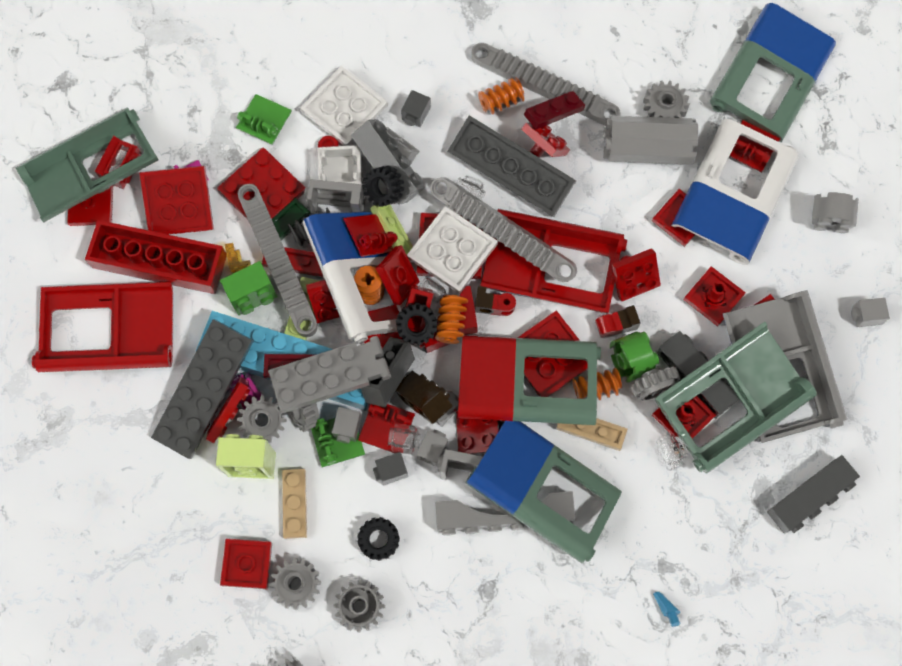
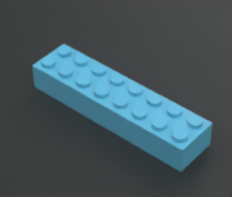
M215 311L211 312L197 346L198 349L212 320L216 319L254 340L239 370L264 378L265 354H320L333 350ZM361 388L329 398L330 400L366 411L368 406Z

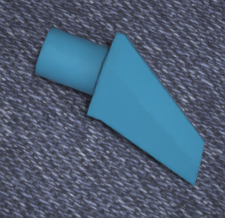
M655 592L653 595L663 615L669 618L672 627L679 626L678 614L680 611L662 593Z

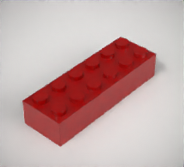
M97 220L85 261L93 269L154 282H171L173 286L216 295L227 253L223 246Z

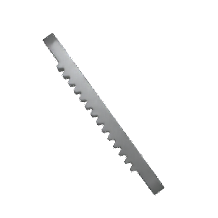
M486 43L475 44L472 48V61L476 65L508 80L510 78L515 80V77H517L522 87L547 99H553L574 91L586 105L579 114L606 126L607 119L604 116L606 111H612L615 116H620L621 114L618 106L601 98L599 94L594 95L592 91H586L584 87L579 88L577 84H571L569 80L564 81L561 76L558 78L554 73L550 74L548 70L543 71L541 67H535L533 63L528 64L525 59L520 60L518 56L514 57L510 52L505 53L503 49L499 50ZM483 50L487 53V56L479 58L476 53Z
M441 177L434 179L431 183L430 191L435 198L447 205L448 208L454 210L455 213L468 219L476 227L483 229L491 237L496 238L504 246L511 248L513 252H517L519 256L532 262L540 270L545 271L561 282H568L576 277L577 267L573 261L452 180ZM440 182L445 183L447 186L445 194H440L437 190ZM562 265L570 267L571 274L569 277L561 275L560 268Z
M245 184L238 191V198L296 331L302 337H311L318 329L314 314L258 188L253 184ZM248 191H253L255 197L252 200H245L244 194ZM309 320L312 322V327L310 330L304 331L300 328L301 323Z

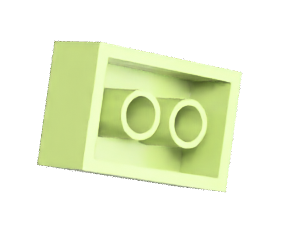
M227 434L226 438L219 437L216 466L228 477L274 479L276 452L267 440L263 439V436L250 435L249 439L240 438L236 434Z

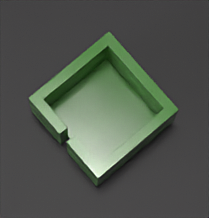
M260 261L220 280L238 316L241 314L247 315L253 312L254 308L260 305H268L278 297Z

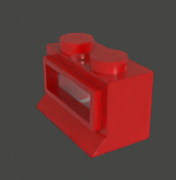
M113 135L95 169V173L100 178L141 156L142 153L138 146L122 141ZM133 175L113 186L124 189L126 184L130 183Z

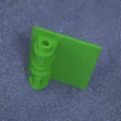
M255 94L246 111L238 113L237 119L240 121L236 129L273 145L292 110Z
M324 418L318 419L315 423L316 427L311 430L322 468L365 455L362 442L358 441L359 431L356 442L350 441L349 444L336 441L337 438H334L332 434L335 418L324 420Z

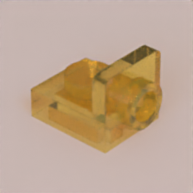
M233 243L225 244L231 274L252 265L250 260L242 261L240 249L236 250Z

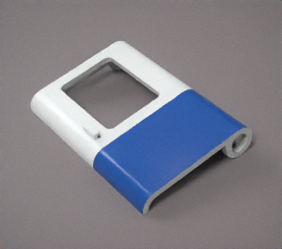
M723 119L671 226L681 227L730 251L729 257L733 261L748 265L799 154L792 146H786L734 120ZM741 135L774 150L777 154L756 199L719 182L722 170L738 137Z
M352 212L311 215L305 218L302 224L349 340L359 344L365 342L369 335L398 332L396 319L373 322L370 319L350 269L364 266L377 267L389 254L384 253L361 257L344 221V218L373 215V213ZM407 298L401 305H396L399 312L405 307Z

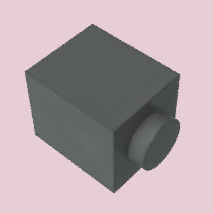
M411 90L401 109L402 120L410 126L416 125L421 127L431 108V98Z
M401 452L375 460L377 467L373 468L376 481L381 480L383 485L409 477Z

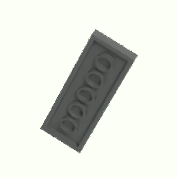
M470 115L448 149V152L553 217H555L576 183V180Z
M213 319L151 438L180 455L192 459L254 340Z

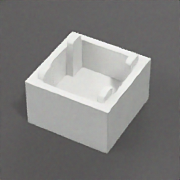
M357 145L319 147L318 180L363 185L362 154ZM320 190L321 194L346 195L345 192Z

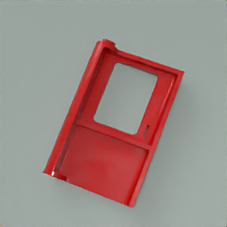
M498 208V212L550 247L559 246L607 256L610 261L605 287L602 293H596L548 283L544 279L545 271L540 270L532 262L519 256L517 252H513L511 248L504 246L499 241L487 258L480 286L609 314L615 284L612 264L618 262L621 251L625 252L628 239H624V234Z
M171 282L41 287L39 351L32 356V367L36 368L38 373L163 368L172 366L173 286ZM111 309V347L109 349L52 352V314L54 311Z

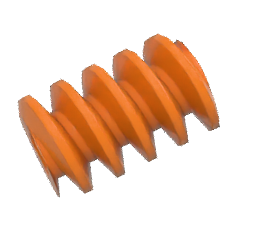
M515 77V80L510 78L507 83L501 82L500 86L494 85L493 90L487 88L485 93L483 91L478 92L483 110L486 113L489 110L492 115L495 114V107L502 111V104L509 108V101L517 105L518 97L522 102L525 101L524 90L517 77Z
M364 266L358 269L354 275V280L364 304L374 305L379 303L384 296V285L377 270L373 266Z
M444 295L440 300L442 307L439 308L440 315L437 319L440 324L437 325L438 332L435 334V339L443 343L458 344L460 341L457 338L464 337V333L459 332L458 329L465 328V325L459 323V321L466 320V316L461 315L460 312L467 311V308L461 306V304L468 303V299L458 295Z
M617 368L612 369V374L609 370H604L603 375L597 372L598 400L602 399V393L607 398H610V391L619 396L622 382ZM583 376L578 377V383L572 378L577 399H585L587 397V377L586 380Z

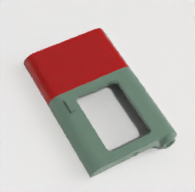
M464 335L462 338L458 418L596 425L597 360L601 359V347L597 346V342ZM543 357L586 360L588 364L587 398L573 399L524 395L525 358Z

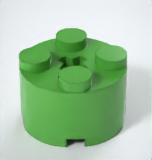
M644 331L641 333L633 332L610 343V349H614V354L611 355L613 365L617 368L621 378L624 376L627 378L625 381L628 383L641 378L644 373L655 369L656 365L659 364V357L656 352L652 351L649 345V337Z

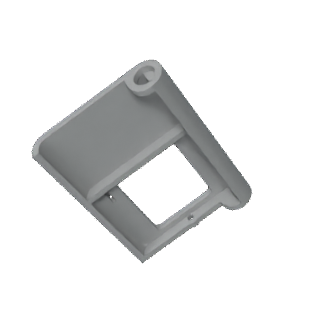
M808 290L723 313L731 344L763 322H766L769 332L788 360L796 358L802 360L807 379L817 392V396L813 398L818 412L816 418L782 428L776 424L759 436L761 443L829 424L830 428L844 425L843 421L847 420V416Z

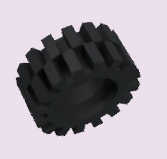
M382 166L371 169L370 172L366 173L367 177L363 179V182L366 184L362 185V188L367 190V192H364V195H369L367 200L369 202L373 201V205H379V207L387 206L399 201L398 198L402 197L403 194L400 192L404 191V187H401L404 181L399 180L401 174H395L397 171L395 168L391 169V166ZM380 178H383L388 184L387 194H383L379 189L378 183Z
M416 302L415 304L410 303L407 307L401 309L402 311L397 315L396 326L398 334L403 338V341L409 342L411 345H422L421 343L423 342L425 344L429 342V339H432L437 331V320L432 309L428 308L425 304L421 305ZM421 316L425 320V327L422 331L413 332L408 328V321L411 317Z
M383 517L371 518L372 520H367L363 526L361 525L360 532L357 535V542L360 550L366 557L382 561V559H388L391 555L395 554L396 549L399 547V533L396 526L390 520H386ZM377 530L384 531L388 537L387 543L381 548L373 547L370 543L371 534Z

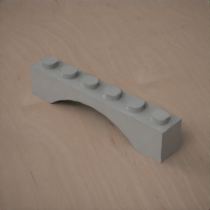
M573 491L549 493L541 501L568 521H575ZM459 500L435 502L437 532H442L443 536L456 535V531L465 530V534L479 533V529H488V532L502 531V527H511V530H523L527 526L511 514L492 515L479 512L466 506Z

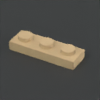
M596 418V425L558 423L556 430L621 451L628 430Z
M282 470L283 538H307L306 470Z

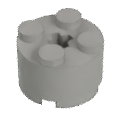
M829 192L827 197H821V194L815 195L811 222L814 225V230L825 231L827 228H833L837 233H848L849 229L854 228L857 224L859 199L853 200V195L838 192Z

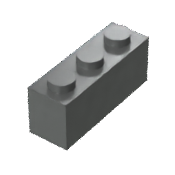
M390 337L383 347L384 355L376 358V360L386 359L391 378L383 380L380 377L369 381V386L361 388L366 403L386 407L415 360L411 344L403 341V339Z

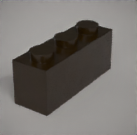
M413 370L402 379L395 391L407 406L432 425L453 407L448 400L450 395L443 387L439 388L433 380L429 381L424 374L418 375Z

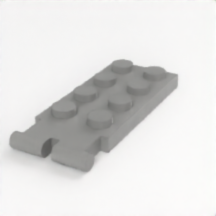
M378 336L371 337L369 339L370 342L359 346L354 342L268 370L281 414L369 386V381L380 377L383 380L390 379L391 374L386 359L376 360V358L384 355Z

